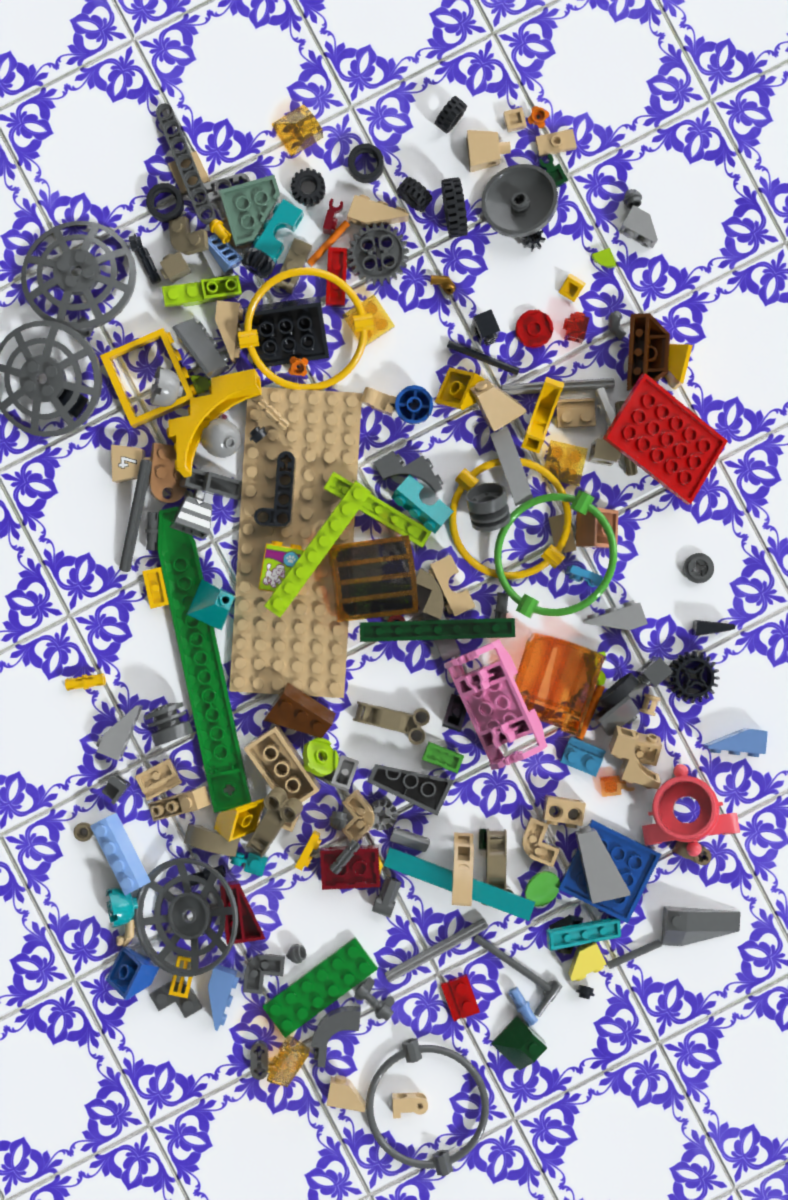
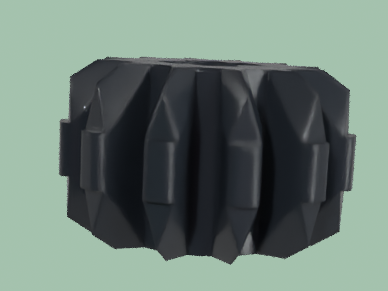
M249 248L242 259V264L246 270L261 279H267L275 267V262L272 258L257 248Z

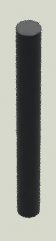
M449 340L447 348L514 375H518L520 370L518 367Z

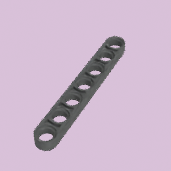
M167 103L160 104L156 109L157 118L197 217L203 224L208 225L216 218L214 208L174 110ZM163 110H170V115L168 117H161V112ZM171 126L177 127V131L174 134H168L167 131ZM177 143L184 144L181 151L174 150ZM186 159L191 161L189 167H181L182 161ZM190 177H197L198 180L196 184H188V179ZM197 194H204L203 201H195V196ZM205 210L211 211V216L208 219H203L201 216Z

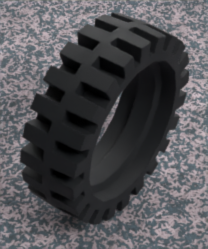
M460 178L443 179L441 181L448 235L450 238L466 236L468 233L467 214Z

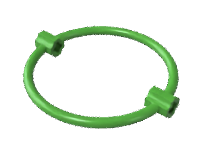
M580 490L576 496L563 493L544 494L524 502L510 514V522L500 529L495 542L494 564L501 586L507 595L518 604L515 611L530 619L534 613L544 616H565L588 607L606 590L616 568L617 543L610 523L603 513L592 504L595 499L594 497ZM549 501L572 503L571 509L585 516L589 511L602 525L609 543L608 568L597 589L583 601L558 609L539 607L540 601L525 593L523 597H520L506 579L501 558L503 542L512 523L527 509Z

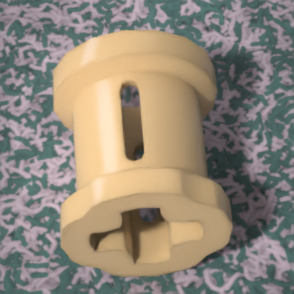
M644 693V702L642 708H639V712L655 716V709L661 698Z

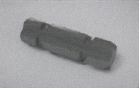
M353 839L348 844L349 847H346L338 856L336 862H333L330 866V870L333 873L338 874L342 870V866H345L353 857L354 852H357L360 848V844Z

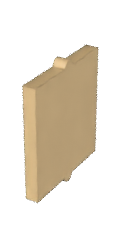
M197 151L192 152L191 154L203 183L210 182ZM187 159L182 161L181 167H189L191 161ZM176 162L168 163L182 195L187 193ZM190 177L188 179V184H196L198 180L197 177Z

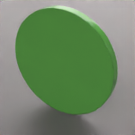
M550 871L536 874L526 885L525 897L535 901V906H544L550 903L559 892V878Z

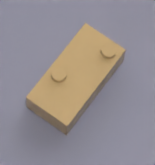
M279 725L273 726L244 747L245 752L270 788H283L287 793L288 799L297 798L304 802L320 791L321 785L311 772H307L304 769L303 759Z

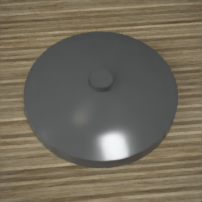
M530 164L509 166L495 174L487 183L481 200L483 215L488 225L501 235L513 238L532 235L543 229L555 215L558 206L556 184L553 178L540 167Z

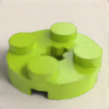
M318 737L305 743L302 757L304 761L303 767L307 772H311L318 777H324L337 768L339 761L336 749H332L330 741ZM319 753H320V757H322L323 760H320V759H319V757H318V754H319Z

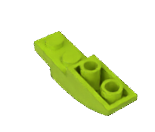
M239 275L202 279L200 282L162 286L165 307L194 306L242 295Z

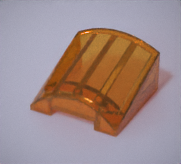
M533 632L526 642L515 678L516 685L528 711L535 709L540 721L560 727L561 731L579 737L606 656L567 640Z

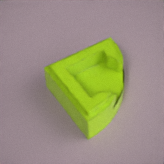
M610 248L591 255L594 262L603 267H616Z
M200 375L190 376L197 395L209 391V386H211L209 379Z

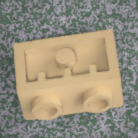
M635 731L637 737L635 745L636 757L643 764L657 766L662 749L661 738L655 734H643Z

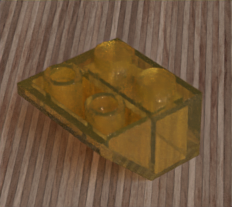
M292 1036L288 1041H283L279 1048L278 1057L274 1056L268 1064L269 1067L266 1072L268 1073L267 1081L270 1083L288 1087L309 1056L310 1048Z

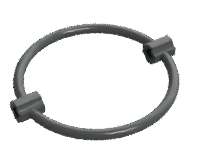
M410 1038L402 1042L403 1050L389 1057L379 1067L370 1082L366 1097L368 1124L377 1143L392 1158L415 1168H436L437 1175L446 1176L453 1172L452 1164L471 1152L485 1131L489 1116L487 1089L477 1069L459 1053L442 1046L419 1045L417 1038ZM422 1053H437L454 1059L471 1074L480 1092L481 1117L477 1130L471 1140L455 1154L450 1156L448 1150H439L432 1154L433 1160L413 1159L399 1153L381 1135L374 1116V1096L382 1076L393 1064L403 1058L406 1059L407 1063H415L422 1059Z

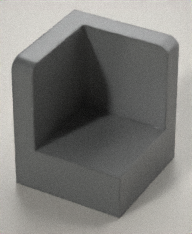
M115 773L109 778L102 793L112 799L111 803L115 805L131 784Z

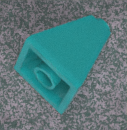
M202 579L186 615L222 630L236 595Z

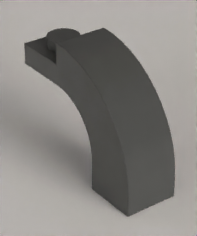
M361 1006L336 1008L320 1020L314 1031L311 1047H316L314 1060H318L317 1067L325 1068L327 1044L335 1033L343 1030L359 1031Z

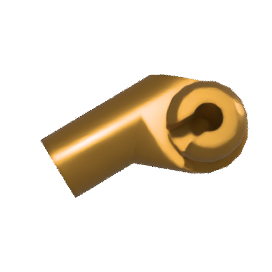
M431 275L430 285H440L447 295L455 292V284L448 276Z

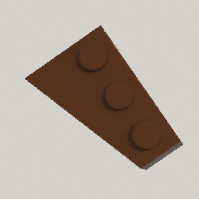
M287 683L268 709L263 721L322 738L332 726L336 713L290 683Z

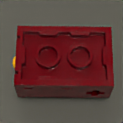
M379 844L360 845L357 852H354L353 857L345 866H342V870L338 874L333 873L330 870V866L333 862H336L342 851L349 846L321 847L322 890L380 887V873L383 863L379 857Z

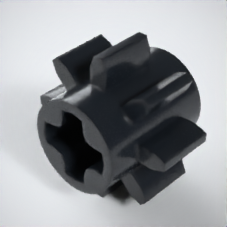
M543 230L522 237L521 240L525 241L523 247L531 248V252L536 247L540 250L542 247L540 243H544L546 238L541 236ZM531 236L535 237V242H532Z

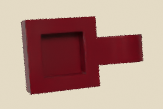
M332 198L329 200V209L327 210L323 225V233L331 235L332 230H336L338 224L336 214L343 210V201H340L338 207H334V200Z

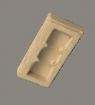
M573 129L535 137L539 157L576 150L577 148Z

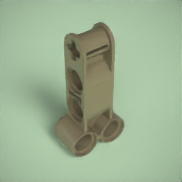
M357 701L356 715L352 720L408 734L409 741L414 745L424 742L425 731L421 726L426 725L430 720V714L425 708H418L413 714ZM365 706L363 718L361 719L363 707ZM418 712H424L427 715L424 722L416 720ZM415 730L422 733V738L418 741L413 740L411 737L412 732Z
M281 787L273 788L264 798L263 803L268 810L246 846L259 853L261 858L270 848L284 823L293 822L303 810L302 802L297 798L288 799L286 791Z
M487 829L486 883L514 893L509 886H506L507 831L506 829L504 831H489Z

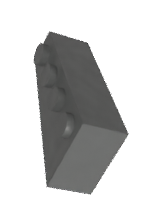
M375 764L366 782L438 816L454 780Z

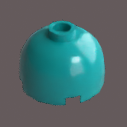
M121 887L107 889L106 896L110 897V901L106 903L110 923H113L112 928L127 924L134 917V910L138 909L136 897L132 898L131 893L124 895Z

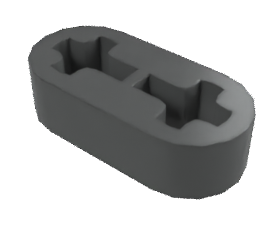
M261 1040L254 1042L250 1051L251 1075L257 1080L264 1079L269 1070L268 1045ZM257 1046H261V1049L264 1050L262 1051L261 1058H258V1051H254L257 1049ZM258 1062H261V1068L265 1069L262 1071V1074H258V1070H255L258 1067Z

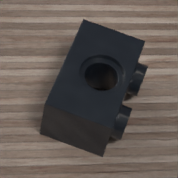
M492 309L473 316L471 325L480 346L483 344L489 346L495 343L499 336L500 328Z

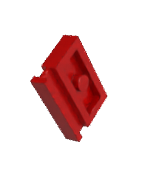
M467 974L441 983L453 1021L480 1013Z

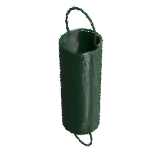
M480 826L479 849L486 850V829H481Z

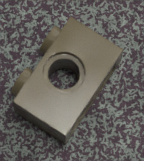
M597 438L591 443L588 462L612 466L617 460H620L621 452L607 441Z

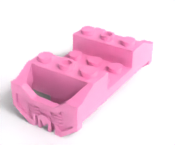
M500 639L444 663L489 759L491 770L500 769L511 763L524 760L541 752L548 746L545 741L542 724L535 709L528 711L513 678L518 671L510 654L501 644ZM492 649L496 650L500 660L465 674L462 664L479 658V655ZM531 733L534 734L537 743L519 752L517 750L511 755L504 756L499 749L502 744L512 743L518 738Z

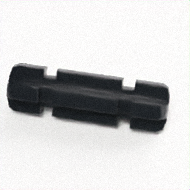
M147 248L139 249L137 253L140 259H142L141 262L147 274L150 275L151 283L154 285L161 282V278L157 273Z

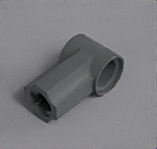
M386 876L380 894L375 899L372 911L390 918L402 882L396 878Z

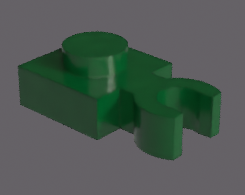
M551 154L547 155L549 160L547 164L542 159H539L538 164L540 168L546 170L553 178L557 188L568 183V178L560 164L554 166V159Z

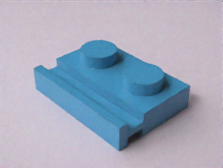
M570 736L560 762L596 777L606 751Z

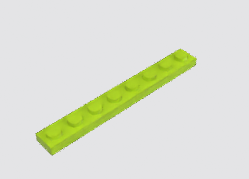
M357 481L352 484L265 603V608L279 618L283 615L371 494V491Z

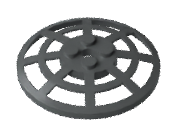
M72 221L51 228L33 243L23 262L21 283L27 302L41 319L68 325L76 331H84L105 325L123 311L133 295L137 271L131 250L116 232L99 223ZM74 226L91 227L87 235L73 234L63 237L61 232L62 229ZM99 229L113 236L122 248L111 251L104 242L95 238ZM54 234L56 241L46 248L42 256H32L39 244ZM71 240H84L80 249L70 250L66 243ZM95 243L105 251V254L94 257L88 251L91 244ZM60 246L63 254L57 260L47 259L51 251ZM125 255L129 264L128 284L116 280L117 263L115 258ZM110 261V277L101 275L99 264ZM28 263L38 265L37 282L39 286L30 293L26 281ZM43 266L53 268L54 276L45 283L43 282L42 275ZM76 268L82 269V272H81L80 275H78V276H73V275H72V272H73L74 269H76ZM98 282L107 285L100 295L96 298L93 297L91 290L96 287ZM58 285L64 291L61 301L53 297L48 290ZM113 288L123 291L124 294L119 302L103 315L98 304L107 298ZM43 293L52 304L59 307L57 318H53L43 312L35 304L34 299ZM84 294L87 302L81 304H69L71 295ZM91 308L96 318L85 322L64 321L67 310L80 311Z
M47 320L33 321L14 329L0 343V354L12 337H15L18 344L6 365L0 364V372L4 373L5 388L9 396L2 402L0 400L1 412L14 426L35 436L54 437L68 434L78 429L93 414L98 405L102 390V370L93 347L78 331L59 322ZM32 327H50L47 338H34L25 342L21 331ZM58 329L73 336L83 349L73 354L65 345L56 341ZM35 344H45L43 354L33 357L28 347ZM53 346L61 350L67 358L58 362L50 357ZM22 352L26 362L21 369L12 367L15 358ZM86 356L89 357L93 369V387L82 385V373L78 361ZM70 365L74 369L75 383L66 381L64 369ZM42 373L47 377L45 384L39 382V376ZM10 375L19 377L21 388L14 393L10 385ZM64 389L73 391V394L66 405L63 406L58 397L63 393ZM80 393L92 395L86 410L74 421L68 411L76 403ZM24 395L32 399V411L22 406L18 399ZM41 402H51L57 411L49 414H40ZM14 404L18 410L31 417V428L17 422L9 415L6 409ZM61 416L68 425L54 431H39V419L47 420Z
M177 858L158 865L148 874L151 882L139 888L136 896L138 909L134 910V925L140 945L154 964L172 975L193 977L204 974L222 963L234 944L238 928V909L233 892L225 878L215 868L203 861L192 858ZM185 863L199 865L209 870L211 874L208 880L196 875H188ZM177 865L180 876L170 880L164 887L154 881L165 869ZM216 879L225 888L231 907H224L221 896L214 887ZM190 881H196L204 885L200 894L192 892ZM182 882L184 893L177 896L173 895L169 891L170 888ZM150 887L159 894L155 903L154 916L143 918L144 901ZM210 892L216 898L219 908L211 909L206 900ZM164 898L171 902L167 915H161V906ZM188 910L193 914L191 921L187 918ZM226 915H232V933L226 946L221 937L225 928ZM213 916H220V926L217 934L210 927ZM169 922L172 931L175 933L171 939L166 935L162 923ZM155 924L161 940L166 945L159 954L154 950L145 931V926ZM206 934L212 942L199 950L198 938ZM181 938L191 940V951L182 949L176 944ZM217 946L222 955L213 963L199 968V956L208 953ZM171 951L181 956L191 957V969L176 967L164 959Z

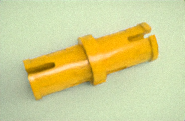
M104 673L89 676L85 674L82 677L65 679L67 691L82 688L86 690L89 687L106 685Z

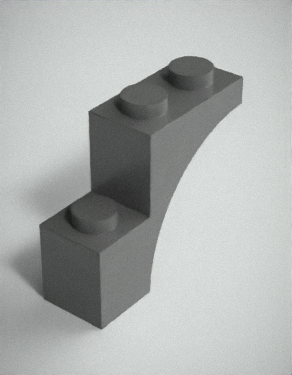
M394 451L373 462L383 481L391 477L408 476L410 474L412 477L425 482L435 494L443 489L441 486L444 484L438 474L434 475L431 470L434 468L429 458L425 459L423 455L404 467L402 466L404 463L399 453L395 455Z

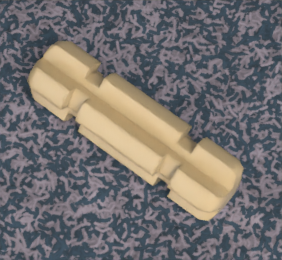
M264 398L258 402V408L262 411L264 410V413L275 424L277 423L281 430L284 431L289 426V422L282 418V415L272 405L269 406V403Z

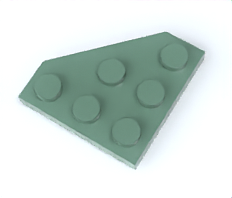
M275 175L219 190L236 247L254 242L280 197Z

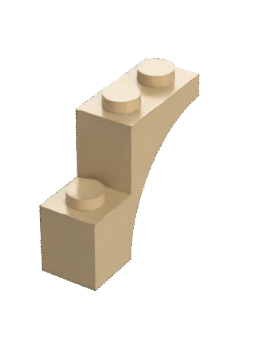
M616 726L609 749L610 754L614 757L624 758L620 767L621 779L630 784H640L647 789H659L661 784L659 774L643 766L635 755L637 741L635 730Z

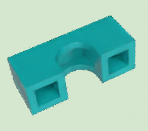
M284 199L281 203L276 204L273 210L274 215L271 220L268 219L265 222L263 233L261 236L258 235L253 243L254 248L267 253L275 263L284 250L283 243L275 238L277 231L287 228L295 232L304 217L303 210Z
M409 474L395 490L391 498L397 505L402 506L413 518L420 521L427 530L435 534L454 511L440 499L433 505L424 504L419 497V493L424 486Z

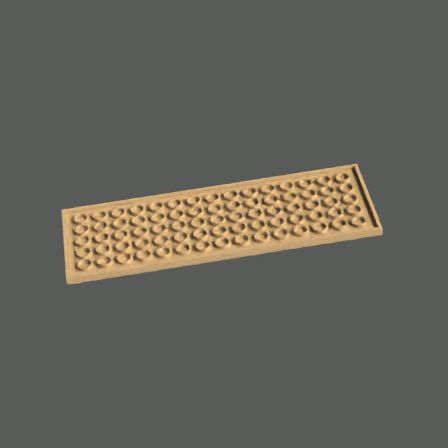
M261 387L262 395L247 399L229 691L280 694L286 684L290 683L308 696L344 698L355 516L280 618L264 607L273 592L259 590L258 588L266 543L271 544V541L282 542L285 547L295 544L302 546V550H305L341 501V499L323 489L331 474L335 472L352 483L357 481L362 408L360 399L362 393ZM264 398L269 403V406L272 405L282 415V418L289 422V426L284 431L264 413V410L262 411L258 408L257 404L261 399ZM257 426L260 428L264 426L266 428V436L257 443L253 440L250 441V432ZM283 451L291 452L296 459L292 522L286 528L260 526L254 520L256 510L259 508L274 509L278 456ZM288 456L282 462L285 464V470L291 472L287 468L288 462L292 461ZM284 475L280 480L281 484H289L290 476ZM286 494L281 495L279 498L280 504H287L289 496ZM262 512L258 518L260 522H266L269 516L268 513ZM280 514L278 516L279 523L284 524L287 522V514Z

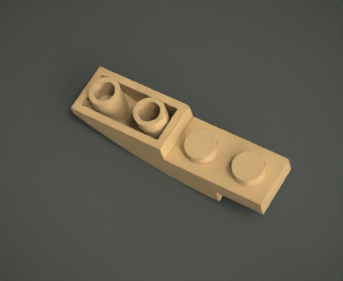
M454 832L452 905L472 906L474 844L473 834Z

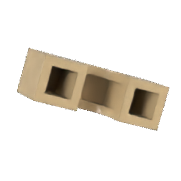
M451 555L430 564L429 574L439 584L442 594L447 601V604L444 605L449 615L453 614L455 617L476 607L468 589L456 593L449 587L450 577L459 573Z

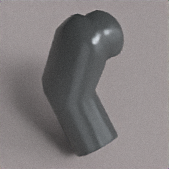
M614 311L608 317V329L621 340L627 333L620 327L622 314L619 311Z

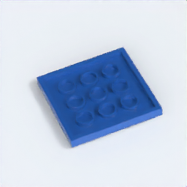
M591 819L588 826L594 828L599 834L628 887L630 896L592 904L588 895L578 847L558 889L628 924L662 854Z

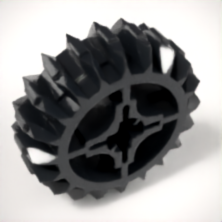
M692 651L691 656L689 652H685V659L682 655H678L677 657L680 662L673 660L672 663L675 665V668L669 667L673 671V674L668 676V678L673 680L669 681L668 685H674L671 692L678 691L676 697L680 698L683 695L682 700L687 702L689 699L690 703H694L695 699L698 702H702V696L705 699H709L707 692L714 694L715 691L711 689L712 686L718 687L714 680H720L719 676H714V673H718L719 669H712L716 663H709L711 657L707 656L704 658V653L702 652L698 654V657L696 651ZM691 661L700 663L692 670L684 666ZM704 668L707 671V682L702 678ZM680 671L681 673H683L685 677L684 682L682 683L683 686H681L679 682ZM689 673L696 674V680L698 681L690 680ZM695 684L702 687L698 692H687V689Z

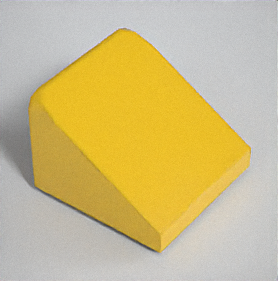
M569 274L558 293L575 302L586 283L576 276Z

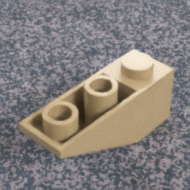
M354 195L347 220L349 223L366 228V225L373 227V223H376V226H380L381 223L388 225L408 222L409 213L401 207H389L383 201H372L365 195Z
M217 300L215 321L230 359L236 364V358H240L238 331H243L240 328V321L244 320V309H242L240 303Z
M202 786L149 802L148 806L154 822L199 810L210 805L211 802L206 786Z

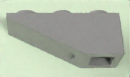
M634 600L623 603L624 607L619 609L616 606L605 609L606 613L598 615V612L587 616L588 619L583 621L584 624L622 630H632L648 624L641 602L635 603Z

